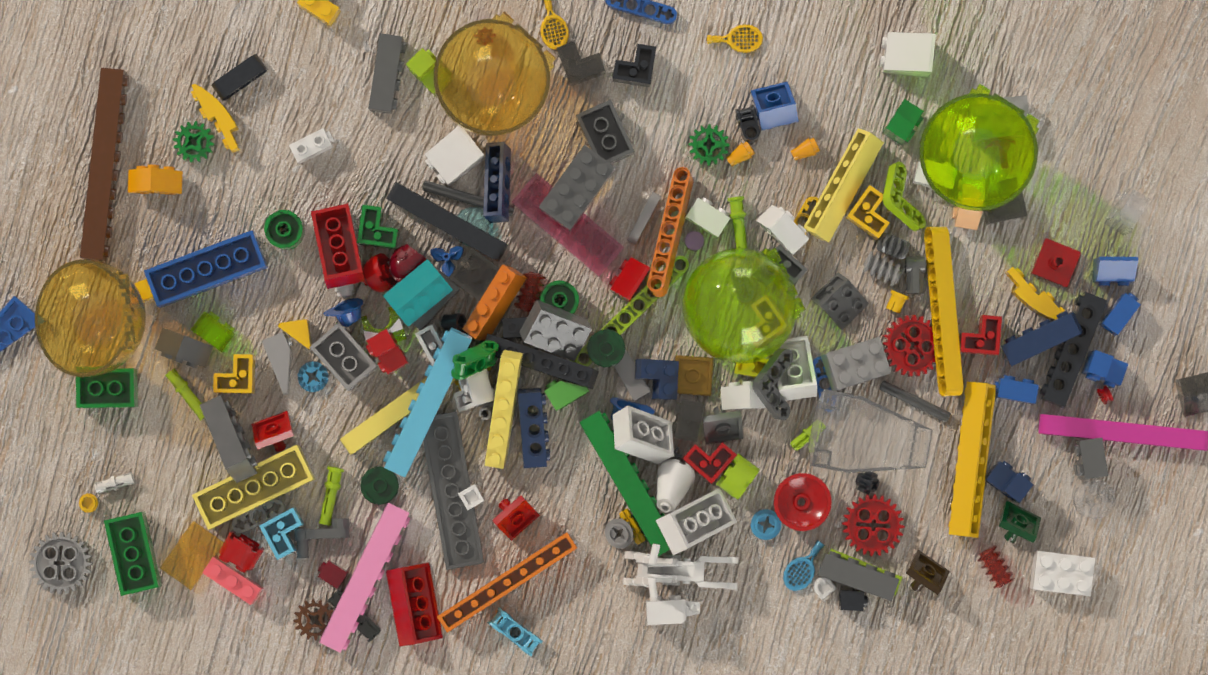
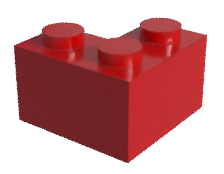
M981 315L978 334L959 333L960 353L999 355L1002 316Z
M385 329L366 340L368 352L371 356H375L380 360L378 366L383 373L387 372L390 375L409 364L391 330Z
M723 442L710 456L694 444L682 459L712 484L737 454Z

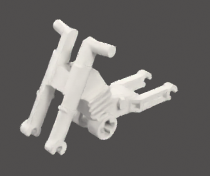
M652 544L650 554L636 551H625L624 558L635 559L638 562V571L635 578L624 577L623 585L649 587L650 598H658L656 582H661L662 585L679 586L680 581H683L682 584H690V581H695L699 587L737 590L738 583L704 581L705 562L738 564L739 557L700 556L696 561H691L689 558H683V561H681V555H663V558H657L660 549L659 544Z

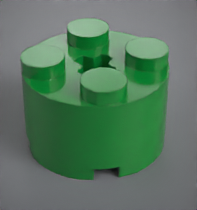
M279 210L266 219L264 232L267 240L273 246L282 250H290L296 248L302 242L305 235V227L303 221L294 212ZM285 225H287L289 231L285 232L283 235V232L280 231V229L285 228Z
M561 280L553 281L544 288L540 300L544 303L573 314L578 309V292L568 282ZM557 296L565 298L563 305L554 302V300H557Z

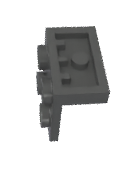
M839 272L811 298L841 330L869 304L849 279Z

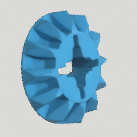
M315 361L305 363L297 375L300 386L309 392L322 390L328 382L327 369L324 365ZM306 372H316V377L318 378V380H320V382L315 380L309 382L310 377Z
M763 509L756 512L752 517L751 530L759 539L770 540L779 534L781 521L774 511ZM767 516H769V524L773 525L774 528L767 527L763 533V526L758 524V522H764Z

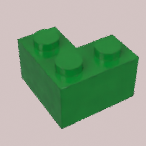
M904 99L882 133L900 145L904 142L908 143L916 132L913 128L915 126L918 127L924 119L921 116L924 111Z
M362 205L357 243L359 245L397 249L399 230L381 227L382 207Z

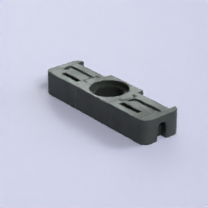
M337 590L328 599V604L331 602V605L336 608L343 592ZM365 613L363 616L360 615L357 620L359 622L357 630L366 638H369L368 642H371L380 633L381 629Z

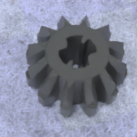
M882 233L878 239L876 248L882 253L898 259H905L909 252L910 243L904 239L888 233Z

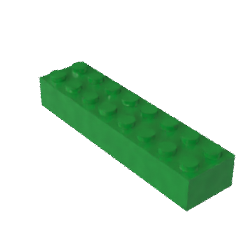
M598 411L579 422L651 547L652 544L660 545L658 556L670 550L656 522L657 519L665 515L664 513L659 514L655 497L648 495V485L644 479L640 481L637 476L640 473L635 463L630 464L627 459L630 455L615 449L614 429L610 430L608 426L610 420L606 413L601 414Z

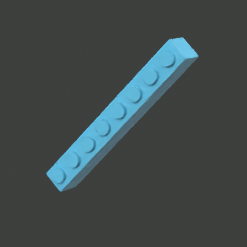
M452 327L450 331H445L441 339L444 343L441 349L437 347L433 358L436 360L433 366H428L424 374L427 376L425 383L420 382L416 391L419 395L416 400L412 399L408 410L411 412L408 418L404 416L399 426L402 430L399 435L395 434L391 443L394 447L391 452L387 451L383 459L386 462L384 468L400 476L406 477L453 380L451 376V371L454 368L453 356L466 351L472 341L471 336Z

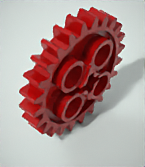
M905 315L904 321L899 317L897 318L898 324L891 322L893 328H886L889 334L882 335L886 339V342H882V345L886 346L884 351L887 353V360L890 359L889 367L895 365L894 372L901 369V375H905L907 372L908 377H912L914 372L917 377L920 376V371L923 374H927L926 368L929 370L934 369L932 363L936 364L933 329L932 326H929L931 320L923 322L924 317L920 316L917 320L916 315H912L910 320L909 316ZM911 327L916 329L917 334L915 337L909 334ZM897 340H900L903 344L901 350L895 347ZM912 342L915 343V345L913 346L914 349L909 348L911 346L910 343ZM923 342L929 345L927 352H924L922 349ZM910 354H912L915 358V362L913 364H910L908 362V356Z
M866 494L864 501L861 497H858V504L852 501L853 508H846L850 512L849 515H843L847 521L841 523L847 526L846 529L842 530V532L848 533L845 540H852L849 546L857 545L855 548L856 552L862 549V555L869 551L870 556L874 555V551L877 552L878 556H881V550L888 553L887 547L894 549L893 542L900 543L899 539L896 538L897 535L903 536L899 529L905 528V526L899 524L900 521L904 520V518H898L901 510H894L897 504L890 506L891 499H887L884 502V496L881 495L878 500L876 494H873L872 499ZM863 509L869 513L868 519L864 521L859 518V512ZM884 510L887 512L888 518L882 522L879 520L878 514ZM872 520H874L875 523L889 524L890 527H874L872 531L871 527L856 526V523H872ZM861 529H866L868 532V536L864 540L858 537V532ZM880 530H885L887 533V538L883 541H880L877 537Z

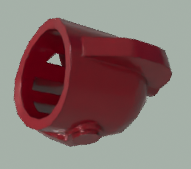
M408 244L401 245L392 253L389 273L399 283L427 259Z

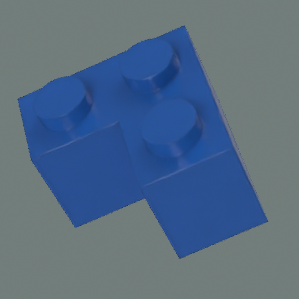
M1093 350L1088 353L1082 374L1086 375V379L1095 382L1102 380L1104 381L1103 385L1115 388V386H1121L1128 363L1114 359V356Z

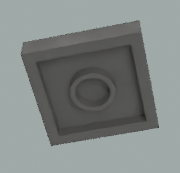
M718 406L713 409L714 415L702 416L705 444L743 439L741 411L726 413V410H722V406H720L721 411L719 412Z

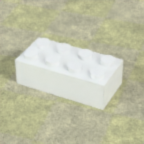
M720 488L656 520L673 555L737 523Z

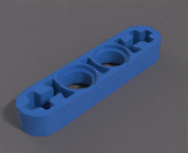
M605 0L609 8L663 24H673L677 19V12L673 7L651 0H635L637 8L634 10L627 8L626 3L629 0H624L623 7H620V2L611 4V0ZM647 5L655 7L656 12L653 15L645 13ZM660 7L662 8L661 12L667 13L668 11H671V15H673L674 17H670L669 20H666L665 15L660 14V18H657L656 16L658 15Z

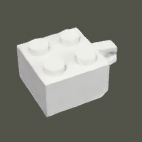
M669 595V599H662L661 596H658V598L646 600L647 625L683 623L687 616L700 614L699 602L685 601L680 595Z

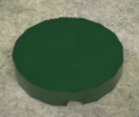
M609 329L600 330L589 339L587 345L588 355L596 365L603 368L612 367L623 359L625 342L616 331Z
M384 467L371 468L362 477L361 493L370 503L377 505L387 504L398 493V478L394 472Z

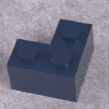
M636 359L635 379L653 380L652 399L677 400L679 361Z
M997 461L987 474L985 481L1012 502L1020 503L1034 485L1030 482L1031 478L1023 472L1015 473L1012 471L1013 466L1008 462Z

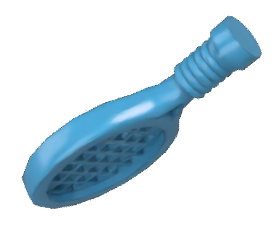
M817 540L808 556L798 557L787 565L783 580L788 589L800 591L811 583L815 572L813 560L825 546L823 543ZM803 562L809 565L806 570L800 567L803 565ZM790 567L796 570L793 572L794 574H796L799 568L807 573V576L800 582V585L794 581L791 584L789 583L794 574L788 573Z

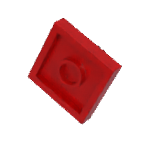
M1045 238L1031 274L1067 288L1081 252Z
M288 411L251 424L257 449L273 444L276 452L283 451L286 448L283 440L294 436Z
M520 495L512 503L508 499H503L499 503V508L502 509V512L492 521L512 541L540 515Z

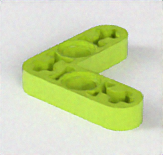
M898 161L891 164L888 168L883 203L890 212L911 230L918 231L926 226V221L922 213L903 198L907 170L905 165Z

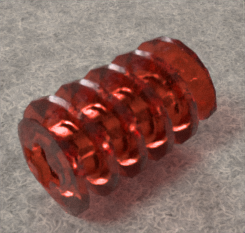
M528 271L529 273H523L527 280L523 283L524 288L519 290L522 295L516 296V299L520 302L514 303V306L530 312L534 301H540L536 294H542V291L538 287L545 285L540 280L547 279V277Z
M996 545L979 553L980 558L977 560V562L984 561L982 569H989L985 573V575H992L989 581L997 582L993 587L994 589L1000 588L1015 579H1010L1013 575L1012 571L1006 572L1009 566L1002 565L1005 559H998L1001 552H994L997 548Z

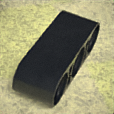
M254 54L221 76L211 86L221 100L225 101L258 79L268 69L260 57Z

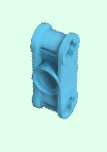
M499 607L496 615L487 623L518 645L526 654L532 656L534 649L543 641ZM518 627L521 633L519 636L513 637L509 633L510 629Z

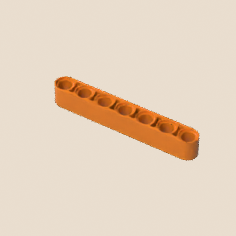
M679 167L673 173L647 281L649 290L656 297H663L667 294L694 183L690 171L685 167ZM687 175L684 181H679L682 176ZM683 193L681 198L675 199L677 194ZM679 211L677 216L671 217L673 212ZM670 229H675L673 234L667 235ZM670 247L667 253H662L664 248ZM666 265L663 271H658L660 266ZM662 283L659 289H654L656 284Z

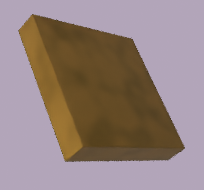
M675 355V361H679L677 394L711 396L714 358Z

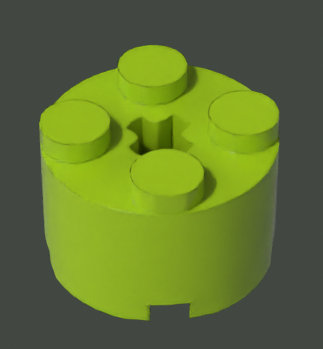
M738 453L732 463L725 469V473L719 478L716 485L738 500L749 484L752 483L760 469Z

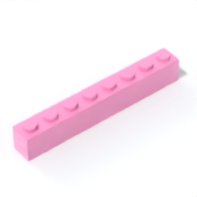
M387 503L319 643L340 653L342 649L346 651L350 643L348 637L351 632L354 633L359 624L356 620L359 614L363 616L368 606L365 602L368 597L372 598L376 590L374 584L376 580H381L385 571L382 568L385 562L389 563L392 558L393 552H391L393 545H398L402 537L399 533L402 527L406 528L410 521L408 517L409 512Z

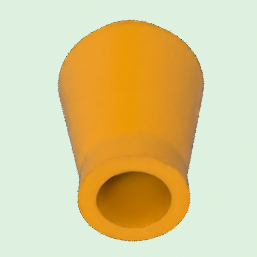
M814 137L806 139L791 150L795 161L817 155L816 153L820 152Z
M748 141L741 142L726 159L733 167L736 164L751 159L755 152Z

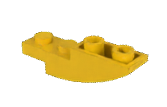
M196 84L191 85L193 88L191 94L195 102H200L201 108H199L203 119L207 118L210 122L217 120L214 124L219 133L222 132L225 137L222 141L226 149H230L233 153L239 151L240 148L232 133L239 130L230 113L204 88Z
M1011 267L1005 272L1017 287L1011 293L1033 312L1053 321L1057 319V314L1065 311L1061 306L1058 308L1054 303L1055 298L1049 292L1042 291L1037 295L1035 293L1037 289L1032 283H1027L1023 279L1024 274L1019 268Z

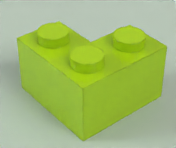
M421 48L406 63V66L436 96L451 81L449 77L451 73L444 66L440 68L437 65L436 56L429 49L425 51Z

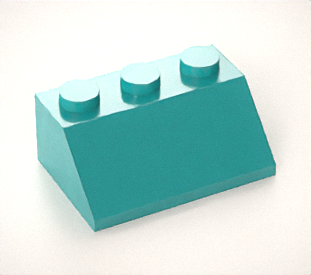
M427 259L386 292L383 297L409 327L453 289Z

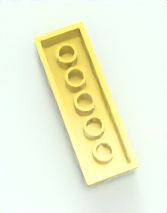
M295 445L257 463L258 465L255 466L257 474L236 483L230 476L193 494L192 497L208 530H212L273 499L316 480L300 446Z

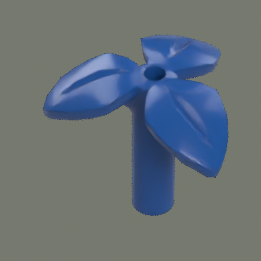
M452 247L449 253H446L442 248L431 249L430 253L434 260L437 262L445 261L441 267L444 275L451 277L455 272V265L451 260H459L462 257L463 247Z

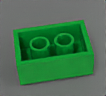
M76 369V408L138 407L137 369Z

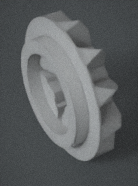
M615 518L609 521L605 528L607 541L613 547L620 549L629 546L635 537L633 535L634 528H631L630 522H626L623 518ZM623 528V535L617 537L618 530Z

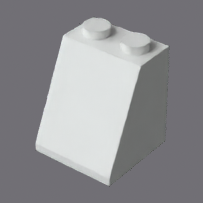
M888 32L886 37L882 38L881 48L885 49L884 56L880 57L879 66L883 67L882 73L928 78L933 68L936 34Z
M461 124L425 154L427 165L431 170L435 168L439 173L437 178L443 185L447 183L448 186L485 160L484 154Z

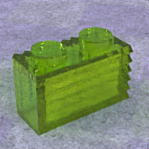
M204 311L191 328V331L224 353L237 336L233 332L235 328L227 322L223 325L218 321L220 317L212 311L209 313Z

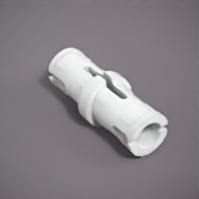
M129 472L117 477L115 475L111 476L110 479L94 483L96 493L99 495L135 484L133 473Z

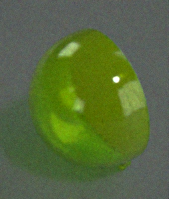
M981 84L978 85L976 90L972 88L969 94L948 101L932 115L922 133L919 148L921 169L932 190L947 203L970 211L992 210L1015 199L1029 184L1036 169L1038 159L1036 134L1039 128L1036 126L1040 120L1029 113L1025 117L1024 110L996 93L989 95L991 90Z
M747 248L726 249L706 258L689 277L682 298L684 323L695 343L714 358L729 363L747 364L770 356L784 344L793 329L795 320L802 317L800 313L806 310L801 298L795 299L798 292L792 280H790L784 264H779L782 260L776 248L770 251L767 248L762 251Z

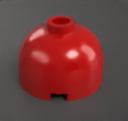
M383 253L368 259L363 268L365 278L363 283L373 291L381 293L389 291L398 283L390 275V266L387 263L390 260Z

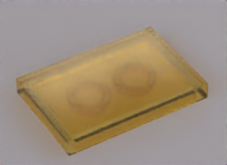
M192 521L160 569L192 590L203 575L202 572L212 557L218 554L224 541L197 522Z

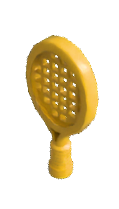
M544 0L547 15L540 27L541 38L548 48L560 50L568 42L569 29L563 18L553 12L551 0Z
M747 24L732 28L725 36L707 35V44L725 42L733 50L740 53H749L757 50L763 41L762 32L758 28Z

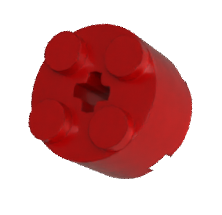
M230 531L219 550V559L226 563L231 562L235 564V568L243 573L247 570H253L264 548L259 549L260 544L244 534L236 536L235 531Z

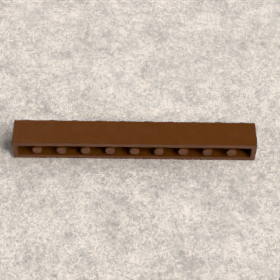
M101 67L80 251V258L106 261V257L110 256L108 239L112 237L113 231L112 227H110V221L114 218L115 213L112 203L113 200H116L117 189H114V185L119 177V170H116L117 162H120L121 151H118L119 143H122L123 132L120 131L121 124L125 122V113L122 112L123 105L126 106L127 103L125 86L128 87L129 75L122 69Z

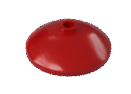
M798 473L787 477L779 484L774 495V509L777 517L784 525L793 530L808 531L817 528L827 519L831 510L832 500L828 487L821 479L811 474ZM800 498H803L805 500V504L803 506H800L798 504V500Z

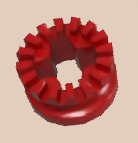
M1106 385L1103 386L1102 390L1100 388L1097 389L1098 396H1101L1099 398L1104 405L1107 404V401L1114 400Z

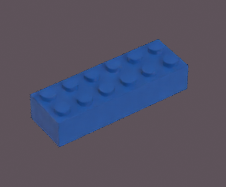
M251 230L144 270L157 307L162 308L268 268L256 233Z

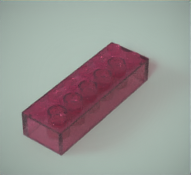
M536 173L513 199L512 205L600 278L624 250V247L586 214L581 216L570 232L539 210L540 204L553 187Z

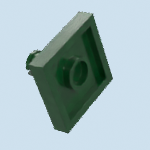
M1006 501L1003 506L999 527L1008 530L1004 538L1009 541L1010 537H1012L1010 543H1015L1018 536L1034 543L1038 535L1041 517Z

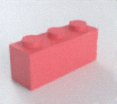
M216 556L212 557L202 572L250 605L254 604L264 589Z

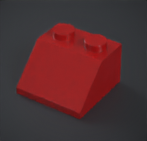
M632 257L629 260L625 259L619 268L622 270L619 276L615 275L609 283L612 286L610 291L627 302L631 301L650 271L649 266Z

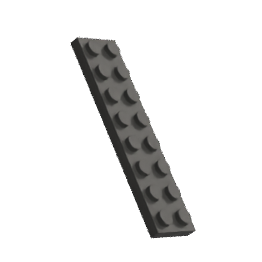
M456 411L435 415L423 440L446 570L484 563L475 508L467 510L458 494L471 486L458 413Z

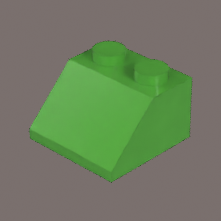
M556 380L547 384V389L544 390L556 412L589 393L587 387L563 381L557 383Z

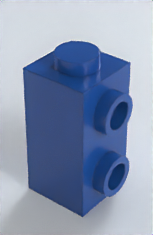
M1131 293L1122 294L1099 325L1112 335H1118L1141 304L1137 302L1139 299Z
M1004 375V378H999L998 382L995 381V398L1036 404L1039 385L1034 384V380L1023 379V382L1015 381L1016 377Z

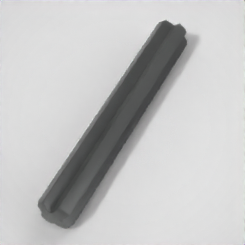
M882 381L879 388L881 391L944 422L949 420L950 412L887 381Z

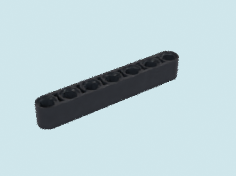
M397 182L394 183L386 198L500 262L508 247V244Z

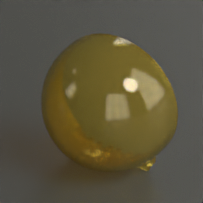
M505 11L501 16L496 14L493 19L474 21L456 30L441 47L434 66V89L443 111L459 127L482 136H501L515 132L527 125L539 113L549 92L550 71L554 68L552 63L557 59L547 49L543 52L542 48L544 46L533 36L531 37L518 23L513 25L512 23L515 20Z
M74 260L68 262L49 276L38 296L35 309V329L38 342L48 360L66 374L76 377H91L109 373L119 368L131 358L139 347L144 335L146 311L138 288L129 278V274H125L107 263L95 260Z

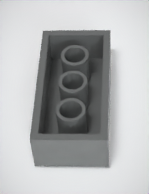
M584 145L540 204L539 210L571 232L614 173L616 167Z
M219 395L200 404L224 467L234 481L238 483L257 474L255 468L258 465L257 461L249 451L251 450L250 444L243 436L245 432L241 424H238V415L228 400L225 401Z

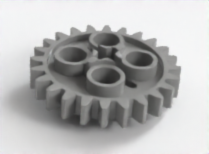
M56 532L52 533V538L49 535H45L46 541L39 540L41 546H34L37 552L30 553L31 556L35 557L34 560L29 561L30 564H34V567L29 570L36 572L32 578H39L37 585L44 583L43 590L50 587V593H53L55 589H57L58 594H61L63 589L66 594L69 593V588L76 591V584L83 586L81 580H88L85 573L92 572L87 569V566L93 565V563L88 562L92 555H86L90 548L82 547L85 541L78 543L79 536L72 539V533H68L66 537L64 532H60L59 537ZM60 546H63L62 556ZM49 548L55 549L56 555L54 558L48 556ZM70 548L75 551L73 559L67 556V550ZM57 561H65V565L60 566L57 564ZM49 567L55 570V575L52 578L47 575ZM60 567H61V576H62V579H61V580H59ZM69 567L74 570L72 578H68L66 575V570Z

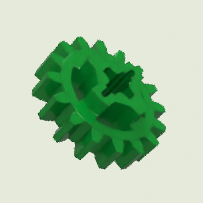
M197 121L194 122V125L187 122L186 128L182 125L180 126L181 132L175 131L178 138H173V141L177 142V145L173 147L174 149H179L177 155H183L184 161L189 158L191 163H194L195 159L200 163L201 157L208 159L206 154L213 153L210 147L215 146V143L211 142L215 137L214 135H209L211 132L210 128L204 130L205 124L202 123L199 127ZM191 130H199V131H201V132H198L197 134H194V133H191L190 131H191ZM185 136V143L182 145V138ZM194 138L195 140H197V141H196V143H197L196 146H194V145L192 144L191 139ZM204 140L207 141L205 148H203V141H204ZM197 151L199 154L192 155L188 154V152Z
M708 124L707 129L701 125V131L695 129V136H690L689 138L693 141L688 143V146L693 148L689 153L695 154L694 161L698 158L700 159V165L704 161L707 162V166H710L712 161L717 165V159L723 161L724 157L722 154H728V151L725 150V148L730 146V144L725 143L728 140V136L723 137L724 130L717 131V125L714 129H711L710 124ZM705 133V138L697 141L698 137ZM713 134L717 135L721 141H716ZM708 137L710 143L714 144V146H711L709 153L707 146H704L708 141ZM697 149H701L705 153V157ZM721 149L716 156L712 157V153L715 150Z

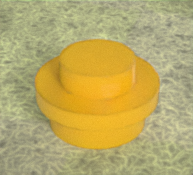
M84 494L79 499V507L84 512H93L98 507V499L93 494Z

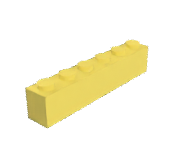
M857 129L803 228L816 238L828 243L830 242L884 144L883 141L871 132Z
M504 350L501 355L484 466L504 469L507 462L523 353Z

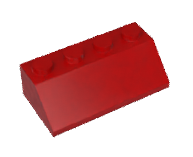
M429 562L386 570L399 647L443 638L441 624L437 618L439 613Z

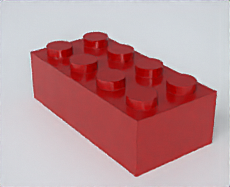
M349 204L311 211L327 289L365 281Z

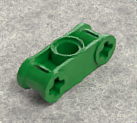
M484 341L475 347L454 355L452 359L454 368L451 371V376L458 380H464L477 372L494 366L497 363L495 356L496 351H498V344L494 341Z

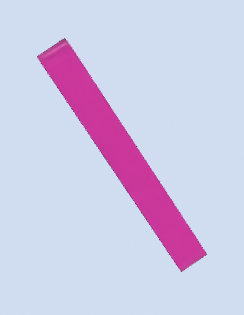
M1040 414L1039 434L1086 439L1102 438L1105 441L1208 451V431Z

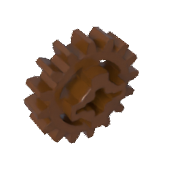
M312 598L310 604L305 600L304 607L298 606L300 612L294 613L298 616V619H294L293 622L299 624L295 629L302 630L301 636L307 634V640L314 636V640L317 641V636H322L331 618L330 614L334 610L327 609L328 603L322 605L321 599L318 603H315L314 598ZM313 606L320 607L317 611L312 612L307 609ZM325 612L327 614V624L322 621V616ZM307 613L313 616L319 615L318 620L321 626L315 622L310 624L311 619ZM302 614L306 616L307 623L304 625V627L301 622ZM318 627L321 629L319 632H309L312 628Z

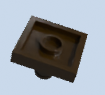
M917 550L906 574L915 579L910 585L914 591L920 592L925 586L938 595L942 591L950 571L920 550Z

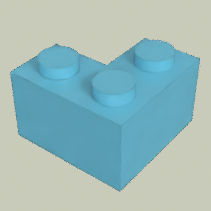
M293 507L259 525L277 560L296 551L288 533L304 525V522L296 507Z

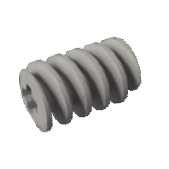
M871 249L863 264V272L871 269V276L877 273L878 280L884 276L883 283L891 280L890 286L893 287L897 284L906 267L900 270L899 263L893 267L894 260L886 263V256L880 259L879 252L873 256L874 250Z

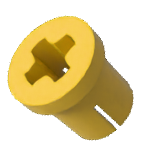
M891 289V297L886 308L900 314L905 301L909 297Z

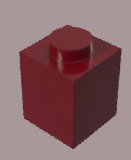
M328 560L327 563L323 561L318 569L320 573L318 577L336 589L340 588L349 573L331 560Z

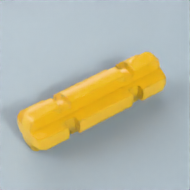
M627 508L621 511L619 516L626 522H630L629 525L631 528H634L633 535L635 537L633 539L639 545L646 538L643 533L641 534L640 527L634 517H631L632 514Z

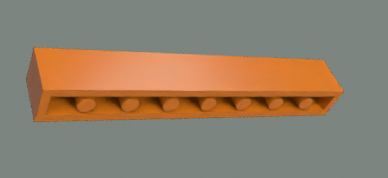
M568 532L564 533L439 614L437 618L448 633L578 547Z

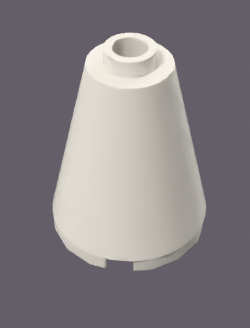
M668 459L662 462L657 471V507L665 513L673 512L695 481L694 469L687 463L685 465L679 463L680 460Z

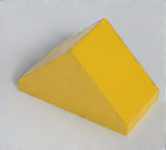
M303 319L279 323V328L311 350L312 340L309 320Z

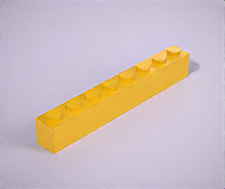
M967 381L964 390L965 401L962 408L963 417L960 427L958 460L955 466L956 477L953 484L954 493L951 503V519L948 527L949 535L979 538L996 385Z

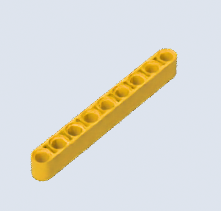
M927 227L924 232L938 391L941 396H960L963 393V376L949 230L947 227Z

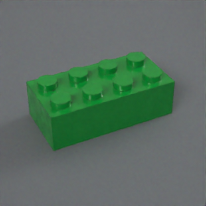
M145 511L104 520L120 595L124 596L162 587Z

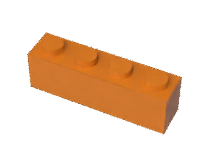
M502 264L462 329L476 340L485 341L487 334L492 335L527 277L513 267Z

